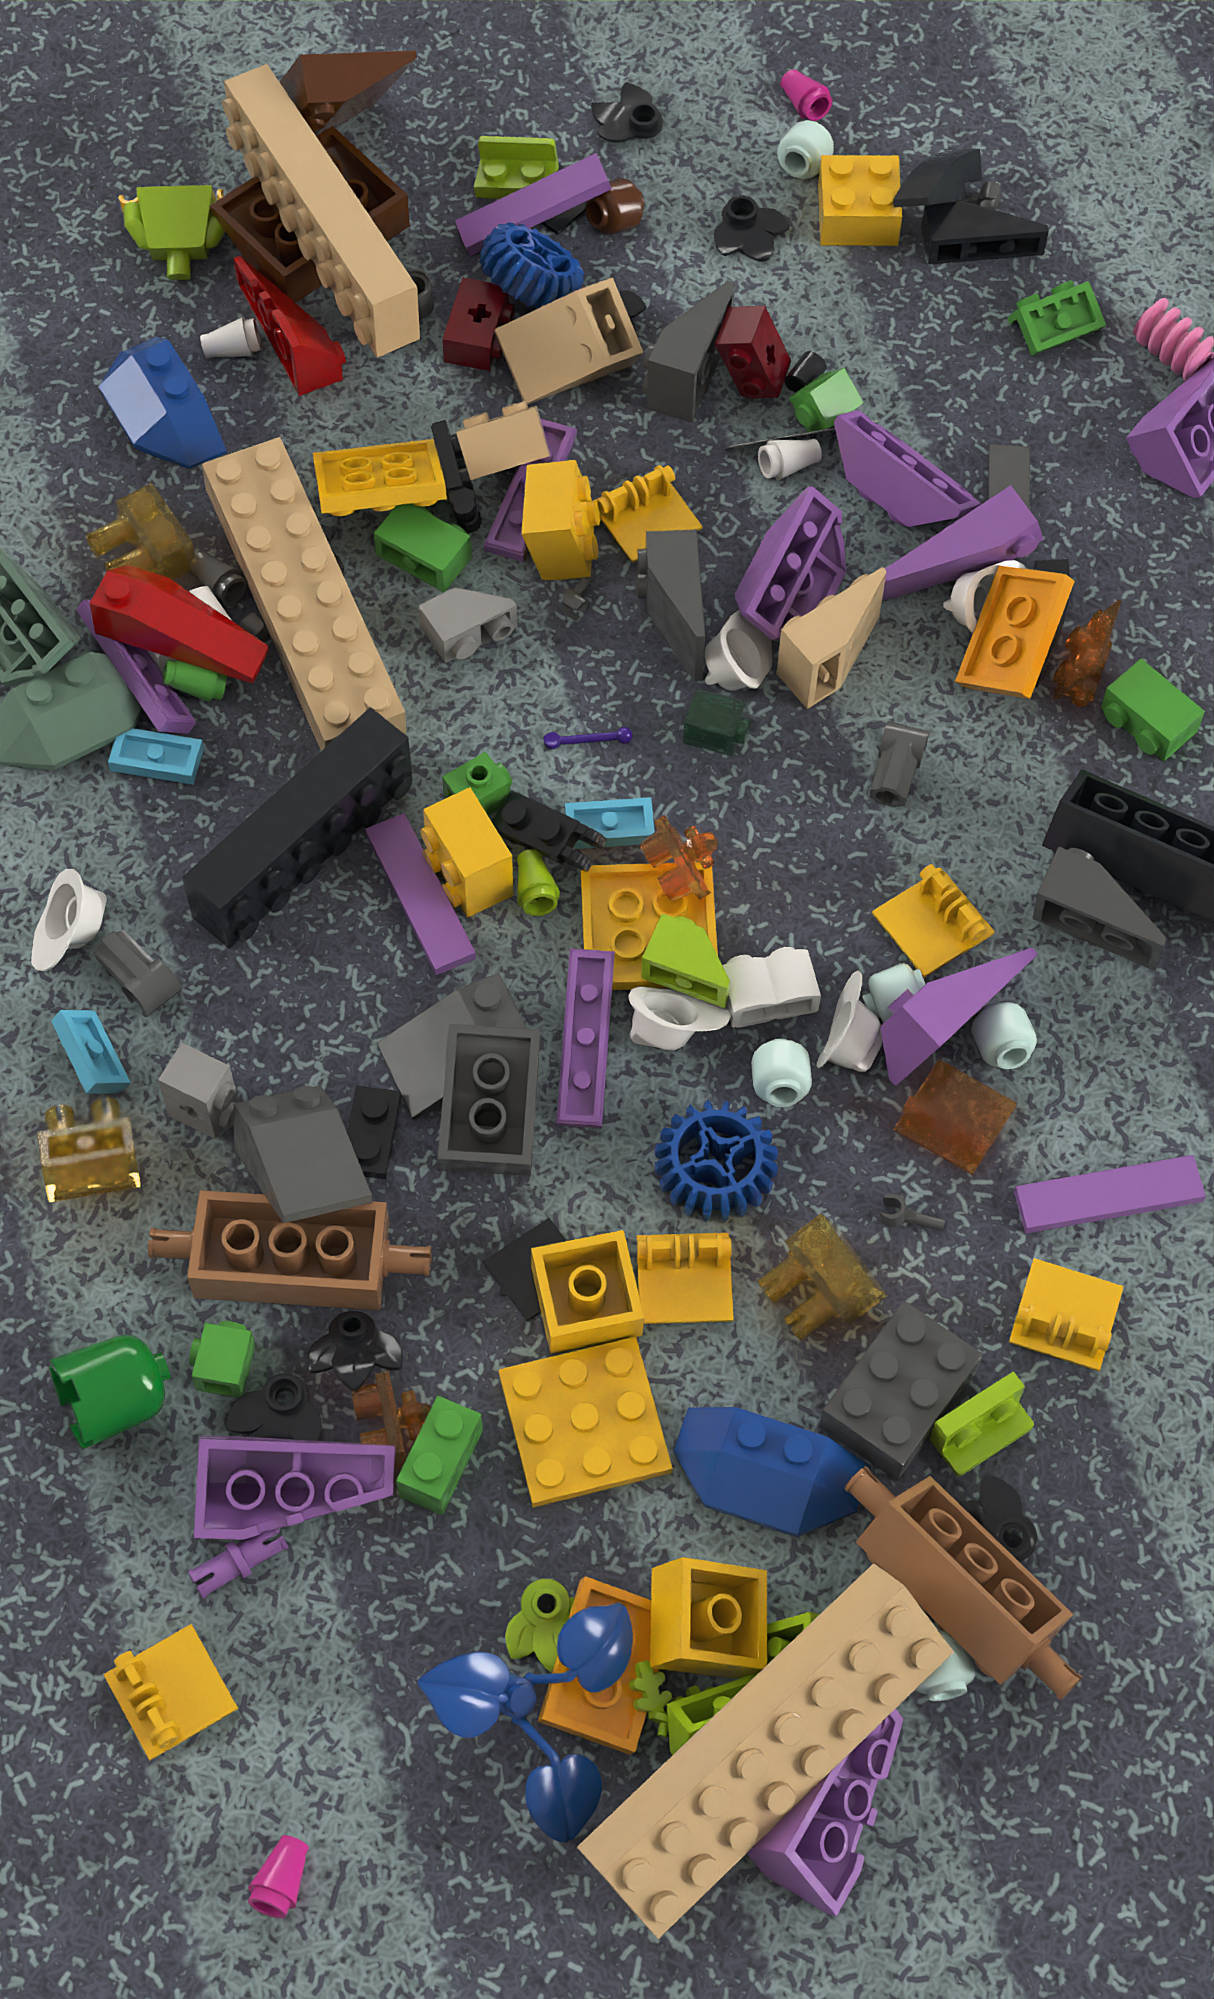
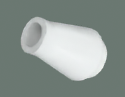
M241 317L219 329L200 336L206 359L213 357L254 356L253 352L262 350L261 336L254 318L245 320L244 317Z
M816 439L769 440L758 451V462L762 474L766 478L775 477L776 480H781L811 464L819 463L822 458L821 447Z

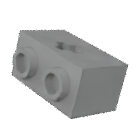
M181 1043L158 1079L168 1115L216 1139L223 1128L230 1129L233 1126V1104L239 1103L231 1068L229 1065Z

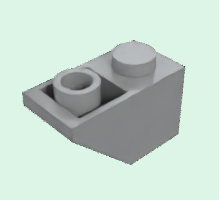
M454 587L418 605L420 627L445 663L455 658H468L477 650L478 646L492 639L494 641H501L507 638L514 628L518 627L517 605L513 599Z

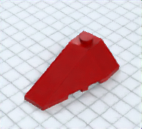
M242 256L233 258L237 283L297 394L301 396L343 380L342 365L346 364V358L338 341L332 342L327 331L319 322Z
M131 565L108 570L89 603L94 631L97 635L252 684L269 653V646L170 578Z

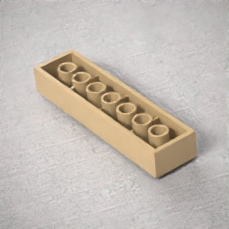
M268 64L225 80L226 99L222 100V105L230 123V127L226 128V134L232 148L235 151L240 149L244 155V162L249 174L253 178L258 177L261 181L262 190L270 205L276 204L279 208L284 227L289 233L294 231L298 237L300 250L306 260L312 259L315 263L322 285L325 288L331 287L335 293V300L341 314L344 317L350 316L354 322L355 333L361 344H368L378 358L419 340L417 285Z
M281 437L202 463L207 494L237 562L243 571L244 578L247 580L248 587L321 751L370 707L406 734L405 710Z
M873 1563L580 1843L577 1848L637 1917L659 1939L954 1651L907 1588Z

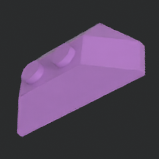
M860 410L837 415L834 425L846 480L858 488V493L864 499L876 502L888 512L889 518L895 523L911 527L957 518L968 514L981 505L960 484L881 425L875 424Z
M812 485L800 494L767 531L735 592V598L741 615L771 640H780L781 629L791 618L798 615L804 616L815 609L825 597L835 595L846 574L844 540L840 524H842V511Z

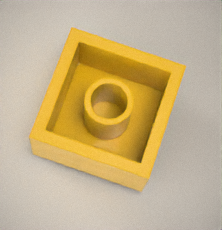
M821 155L818 180L820 245L898 246L902 222V207H894L893 199L901 187L899 156Z
M576 460L527 465L521 534L542 580L591 577L592 560H597L598 543L594 535V526L600 525V508L597 501H592L589 479L587 476H582Z
M470 787L423 809L425 827L420 829V833L427 849L423 850L422 854L433 873L440 872L446 883L442 886L453 908L460 906L468 918L514 896L512 854Z
M624 1230L531 1248V1269L550 1354L642 1336L644 1314Z
M681 1557L652 1568L650 1668L723 1678H740L758 1673L767 1666V1570Z

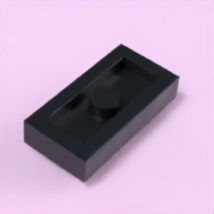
M356 1085L347 1134L365 1177L387 1180L402 1098L401 1091Z

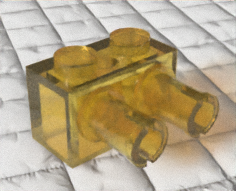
M152 483L116 500L117 519L85 534L88 546L96 558L126 542L133 544L136 548L110 562L104 563L106 571L131 565L166 576L171 580L191 571L190 563L195 556L192 540Z
M106 1097L107 1113L103 1112L101 1098L94 1101L90 1106L93 1123L75 1126L74 1111L66 1105H60L61 1120H57L55 1106H52L45 1112L47 1131L37 1132L41 1168L49 1203L141 1187L130 1117H120V1104L116 1099Z
M822 1213L784 1241L790 1249L788 1251L789 1257L762 1278L757 1279L759 1286L762 1289L765 1288L764 1293L774 1304L805 1279L815 1283L817 1286L815 1288L816 1294L790 1314H786L783 1317L787 1325L792 1326V1332L800 1341H803L807 1335L832 1316L836 1318L841 1317L848 1323H851L888 1296L835 1223Z

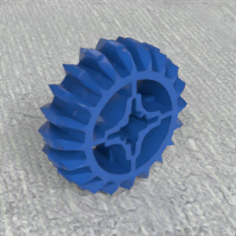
M511 222L498 224L496 228H493L490 235H487L482 244L483 248L479 254V263L483 267L482 271L485 275L491 277L492 284L502 288L503 293L510 294L514 297V300L524 302L527 307L535 306L537 309L581 289V285L584 282V272L578 260L572 258V253L562 248L560 242L550 239L549 235L539 233L536 228L529 229L524 224L517 226Z
M707 1100L704 1102L703 1112H698L690 1104L686 1108V1118L677 1114L671 1118L672 1128L664 1127L662 1129L660 1140L663 1143H658L655 1146V1157L659 1160L655 1162L654 1170L655 1174L663 1176L660 1179L659 1185L662 1192L672 1191L670 1202L673 1206L680 1204L686 1199L685 1213L688 1216L693 1214L697 1207L703 1208L702 1218L707 1222L711 1218L712 1210H719L720 1218L724 1223L729 1219L730 1208L732 1207L741 1217L747 1213V1203L758 1208L762 1203L761 1193L769 1194L771 1192L773 1182L770 1178L776 1177L778 1165L773 1162L777 1159L778 1149L774 1145H769L773 1137L771 1131L760 1130L762 1126L760 1116L746 1120L747 1109L745 1106H742L736 1113L730 1112V1103L725 1100L721 1105V1110H713V1105ZM716 1133H724L733 1137L722 1138L718 1136ZM696 1138L699 1152L690 1156L689 1162L681 1165L678 1158L681 1150L690 1140ZM709 1152H710L711 1156H714V1157H715V1159H710V1160H708V1159H709ZM751 1155L754 1166L750 1173L737 1183L735 1181L734 1167L741 1164L744 1157ZM724 1160V1166L718 1164L717 1161ZM699 1182H712L718 1188L704 1186L699 1184Z

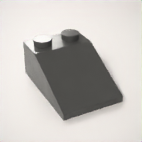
M726 281L662 329L655 345H648L643 360V368H647L648 372L642 387V393L647 394L648 410L693 422L721 358L715 342L728 307H734V282Z
M697 529L646 531L645 549H638L637 551L638 598H646L648 615L693 681H702L705 627Z
M1058 847L1038 890L1033 920L1155 971L1167 939L1165 935L1100 863L1094 861V858L1089 853L1078 848L1066 850Z
M499 972L455 990L377 1042L378 1048L398 1090L401 1091L402 1098L412 1119L442 1107L449 1024L527 1029Z
M449 1024L438 1148L440 1170L531 1176L541 1030Z
M321 1085L314 1087L302 1086L294 1091L272 1096L260 1095L251 1100L233 1104L234 1150L283 1223L372 1203L371 1191L338 1109Z

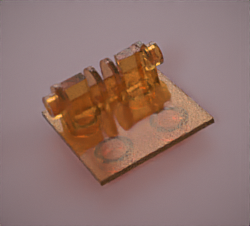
M1117 600L1104 611L1098 610L1083 627L1077 626L1070 633L1065 643V648L1069 650L1067 658L1060 664L1054 674L1053 681L1057 683L1052 699L1057 700L1066 694L1072 697L1071 702L1078 707H1085L1088 702L1093 701L1099 684L1098 681L1101 679L1102 671L1105 668V663L1112 647L1110 635L1122 601Z
M939 1059L914 1097L911 1095L902 1110L904 1113L893 1130L973 1175L1018 1103Z

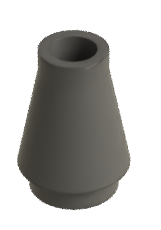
M200 552L191 560V572L198 577L203 586L209 587L221 605L224 604L227 607H232L244 599L248 591V583L244 578L242 570L212 557L207 552Z

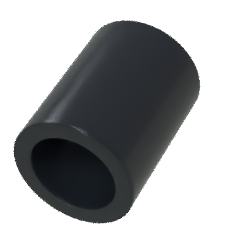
M804 352L785 377L784 382L787 389L797 393L826 371V362L815 352Z

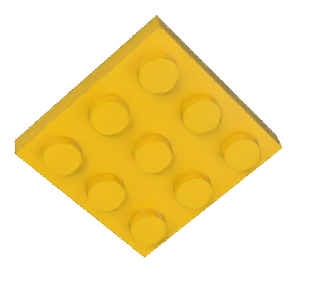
M434 439L313 453L322 514L330 513L333 516H346L352 514L355 510L371 508L374 511H388L394 509L396 505L413 503L415 506L424 507L435 504L437 500L447 499L445 481Z
M712 861L592 865L588 872L580 870L583 946L586 950L615 951L612 990H632L637 987L667 989V987L641 978L642 957L662 913L671 917H686L695 922L697 926L704 928L718 956Z
M636 1336L498 1370L533 1508L672 1473V1464Z

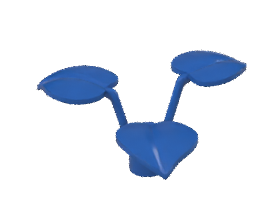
M619 1602L611 1605L591 1606L575 1613L563 1625L558 1637L557 1654L559 1660L565 1667L569 1668L564 1673L535 1675L528 1672L522 1678L509 1672L508 1666L498 1656L484 1651H476L456 1656L439 1664L417 1681L418 1686L429 1700L437 1718L451 1733L465 1738L476 1737L494 1725L500 1712L511 1717L512 1722L520 1726L547 1755L551 1765L539 1766L530 1773L525 1788V1799L528 1811L536 1825L548 1837L559 1842L566 1843L574 1839L591 1818L601 1797L602 1779L597 1766L589 1758L581 1754H570L560 1761L558 1753L526 1720L525 1715L529 1714L536 1704L534 1687L536 1684L566 1683L576 1677L580 1685L589 1692L596 1693L613 1685L625 1671L631 1656L633 1645L631 1620L626 1607Z

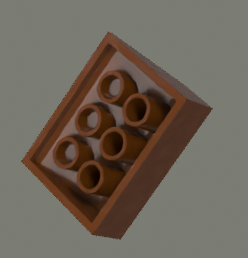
M416 50L302 54L279 82L315 136L331 126L335 128L374 105L417 58Z
M331 126L316 136L386 241H389L410 226L408 194L335 127ZM258 177L251 178L210 205L212 214L247 262L295 303L322 286L315 263L312 259L306 260L298 244V237L294 231L289 233L286 230L280 217L279 208L276 204L270 205Z

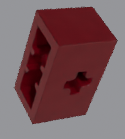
M462 277L442 338L445 363L490 371L494 358L501 359L503 352L494 330L513 321L515 304L509 303V294L503 293L500 286L490 282Z
M766 306L728 307L715 346L740 395L751 399L779 398L791 364V358Z

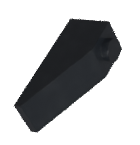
M965 201L925 205L921 226L928 265L1044 255L1049 233L1048 225Z

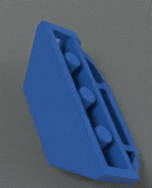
M155 337L119 353L101 381L99 390L134 449L165 461L178 463L180 467L189 469L227 453L204 395L169 339Z
M688 1407L673 1450L678 1463L682 1466L704 1507L794 1537L802 1536L856 1513L859 1501L844 1488L860 1469L866 1466L870 1470L869 1465L827 1436L738 1407Z

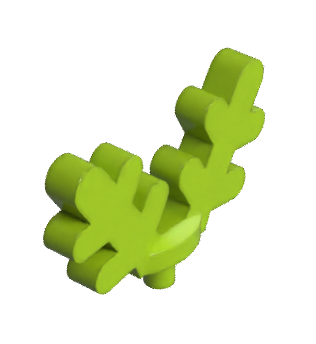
M649 1661L639 1662L635 1666L637 1678L629 1682V1687L633 1691L641 1692L643 1698L635 1699L633 1707L636 1710L648 1712L649 1719L660 1724L657 1735L667 1738L668 1716L667 1712L664 1711V1706L670 1701L674 1702L684 1697L678 1696L672 1699L670 1691L659 1692L658 1687L665 1681L664 1673H654L653 1668H650ZM698 1686L688 1687L686 1689V1697L714 1687H706L701 1691Z

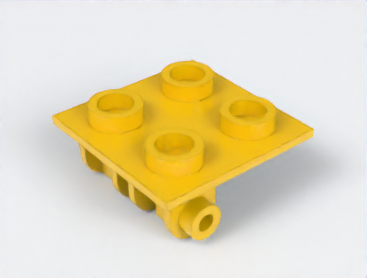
M658 465L654 468V471L645 476L637 475L633 478V482L627 480L623 482L621 487L611 492L604 491L600 498L594 500L599 504L601 521L632 563L638 561V549H645L646 531L695 529L699 531L703 529L701 523L670 483L675 480V474L669 465L665 467Z
M933 864L926 866L920 872L919 876L923 880L872 911L873 916L917 969H920L924 978L995 934L992 927L941 867L936 868Z
M729 1233L636 1235L638 1291L644 1314V1324L734 1322L730 1260L732 1246Z
M1034 1258L1008 1343L1100 1372L1105 1351H1107L1111 1340V1330L1124 1286Z
M192 1624L136 1656L133 1655L132 1651L119 1655L114 1660L116 1667L103 1674L149 1761L238 1710L236 1703Z

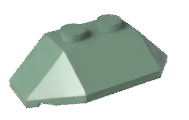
M0 548V682L6 687H10L45 675L82 638L46 591Z
M88 652L48 671L45 675L33 678L9 691L0 703V765L56 770L114 742L117 736L135 728L144 709L107 654Z

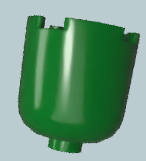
M127 1334L116 1336L49 1360L51 1364L49 1371L61 1406L70 1403L77 1422L69 1425L82 1450L148 1421L156 1416L164 1406L166 1395L163 1381L171 1379L168 1365L161 1352L153 1355L147 1344L136 1336Z

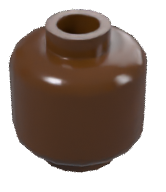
M625 178L609 181L611 190L586 202L585 211L588 221L603 234L613 235L633 228L640 223L643 217L645 204L643 194L635 184Z

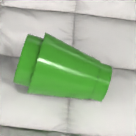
M168 659L166 660L162 677L163 685H168L209 703L211 699L221 701L227 682V675L179 660L173 661Z

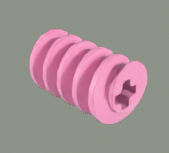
M1161 298L1144 312L1135 325L1133 335L1136 336V341L1141 346H1148V351L1153 356H1159V360L1164 365H1171V370L1176 375L1183 374V380L1186 381L1214 358V352L1211 351L1214 347V337L1209 336L1200 342L1204 333L1203 328L1200 326L1196 327L1189 333L1188 330L1192 325V319L1185 317L1177 323L1181 313L1180 309L1175 307L1165 313L1169 301L1166 298Z

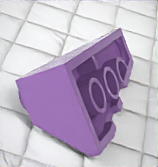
M1214 358L1148 412L1126 437L1131 453L1136 457L1144 473L1192 498L1201 497L1214 481Z
M1010 485L885 568L887 572L882 600L896 598L955 580L965 573L980 571L1002 561L1027 556L1036 549L1039 542L1044 540L1039 523Z
M1029 948L928 982L915 995L908 989L904 991L888 1006L893 1015L880 1026L889 1080L895 1086L898 1085L941 1047L1034 959L1038 953L1033 948Z
M202 1435L199 1438L194 1538L244 1540L264 1532L291 1526L318 1516L392 1496L395 1445Z
M896 1709L747 1853L767 1878L828 1915H838L862 1869L865 1856L854 1852L863 1825L873 1827L878 1810L871 1807L872 1798L878 1780L888 1776L904 1720Z

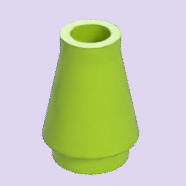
M525 850L517 856V903L526 914L543 916L549 914L557 907L560 890L544 863L543 856L537 850Z

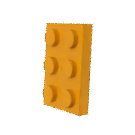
M999 565L955 682L968 689L1030 699L1075 581L1066 574Z
M584 1576L580 1579L569 1618L580 1610L591 1606L622 1603L628 1611L633 1631V1645L629 1663L621 1677L613 1685L596 1693L585 1690L580 1685L577 1677L566 1683L548 1684L537 1722L631 1755L636 1752L647 1712L634 1709V1700L643 1698L641 1692L631 1690L629 1682L637 1678L635 1671L637 1663L642 1661L650 1662L651 1600ZM558 1655L552 1674L564 1673L569 1670L560 1662ZM653 1668L654 1673L659 1671V1669Z

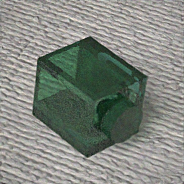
M697 688L684 722L683 744L732 757L736 744L744 745L749 733L751 720L745 719L746 701Z

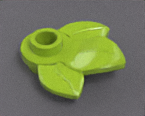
M545 1578L530 1583L521 1597V1611L508 1622L505 1633L506 1646L511 1659H519L534 1652L544 1668L551 1673L558 1655L557 1643L559 1633L569 1618L574 1598L569 1597L565 1587L558 1581ZM542 1594H549L554 1599L555 1606L549 1613L541 1612L537 1606L538 1598Z

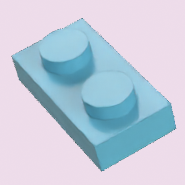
M132 728L115 738L108 765L112 772L194 785L204 752V745L201 739Z
M651 797L565 803V815L596 830L606 838L607 841L603 847L655 844ZM578 840L573 849L597 847H592L589 844L581 840Z
M60 1010L51 1022L86 1094H114L123 1091L131 1082L96 1012L92 1010Z

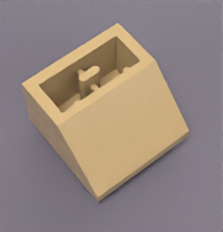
M525 400L503 407V416L489 420L488 413L486 412L462 421L464 428L459 429L456 434L470 480L550 456L537 405L528 408Z

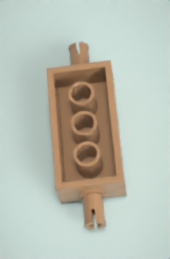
M199 1190L195 1226L192 1232L151 1228L149 1236L152 1240H148L149 1258L190 1260L187 1278L194 1298L380 1310L384 1277H387L388 1273L430 1276L431 1267H429V1264H431L432 1246L391 1245L390 1240H388L390 1223L386 1202L372 1201L369 1204L283 1223L264 1194Z
M866 1466L849 1480L844 1489L850 1492L875 1517L856 1543L866 1552L872 1564H876L907 1588L919 1606L938 1623L939 1629L946 1631L974 1659L976 1666L984 1674L993 1677L1001 1685L1021 1668L1024 1671L1029 1668L1057 1695L1060 1701L1079 1683L1083 1677L1077 1674L1050 1647L1053 1637L1073 1616V1613L931 1476L896 1497Z

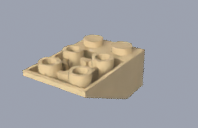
M613 277L576 290L494 330L523 401L526 400L527 405L633 366L644 353Z
M883 567L870 575L863 574L859 576L849 588L836 596L829 595L825 597L815 609L802 617L798 615L791 618L781 629L776 674L807 709L841 688L880 616L887 571Z

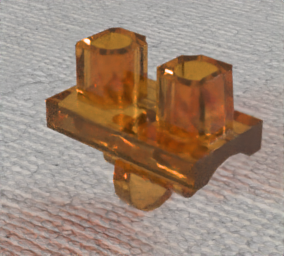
M665 815L655 820L654 824L658 831L650 835L639 845L653 868L671 858L676 863V867L657 877L666 896L673 902L692 892L699 900L709 895L711 892L695 862L699 861L703 869L714 865L715 862L711 854L719 845L715 835L711 832L699 834L697 828L691 826L684 831L688 839L684 843L677 829L671 826Z
M389 1371L375 1373V1384L366 1385L356 1392L351 1391L357 1421L383 1415L385 1428L359 1433L361 1444L395 1445L394 1468L401 1467L406 1461V1454L400 1428H408L410 1440L415 1441L432 1406L426 1403H417L415 1391H406L401 1394L403 1407L396 1409Z

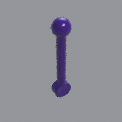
M621 727L617 732L561 737L555 732H549L544 736L543 741L544 745L549 749H556L559 745L613 740L626 744L632 740L633 734L628 727Z

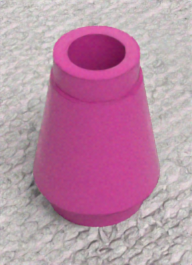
M796 69L789 70L783 75L781 87L801 118L817 121L829 112L832 98L826 86L800 73Z
M283 1835L280 1837L278 1844L274 1847L248 1886L251 1892L248 1904L252 1908L267 1916L283 1919L286 1917L289 1909L296 1907L306 1854L309 1849L306 1843L292 1836Z

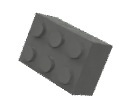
M903 1301L823 1408L819 1427L898 1481L930 1438L935 1422L948 1413L977 1373L983 1354L906 1301Z

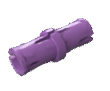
M279 1528L244 1539L237 1544L231 1541L225 1545L226 1550L193 1570L190 1569L188 1574L193 1583L211 1573L214 1575V1577L196 1587L202 1598H206L208 1594L239 1575L243 1579L252 1574L251 1568L280 1551L288 1549L289 1547L283 1536L268 1545H263L264 1541L280 1532Z

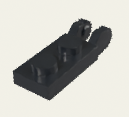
M446 419L432 423L431 430L457 524L468 534L473 533L481 528L482 518L472 491L474 488L467 466L460 467L458 459L464 457L457 434L451 435Z
M511 790L492 820L499 835L525 848L537 850L542 856L563 865L565 862L584 872H588L593 863L584 853L573 849L576 842L581 840L592 847L602 849L607 841L602 834L580 823L578 820Z

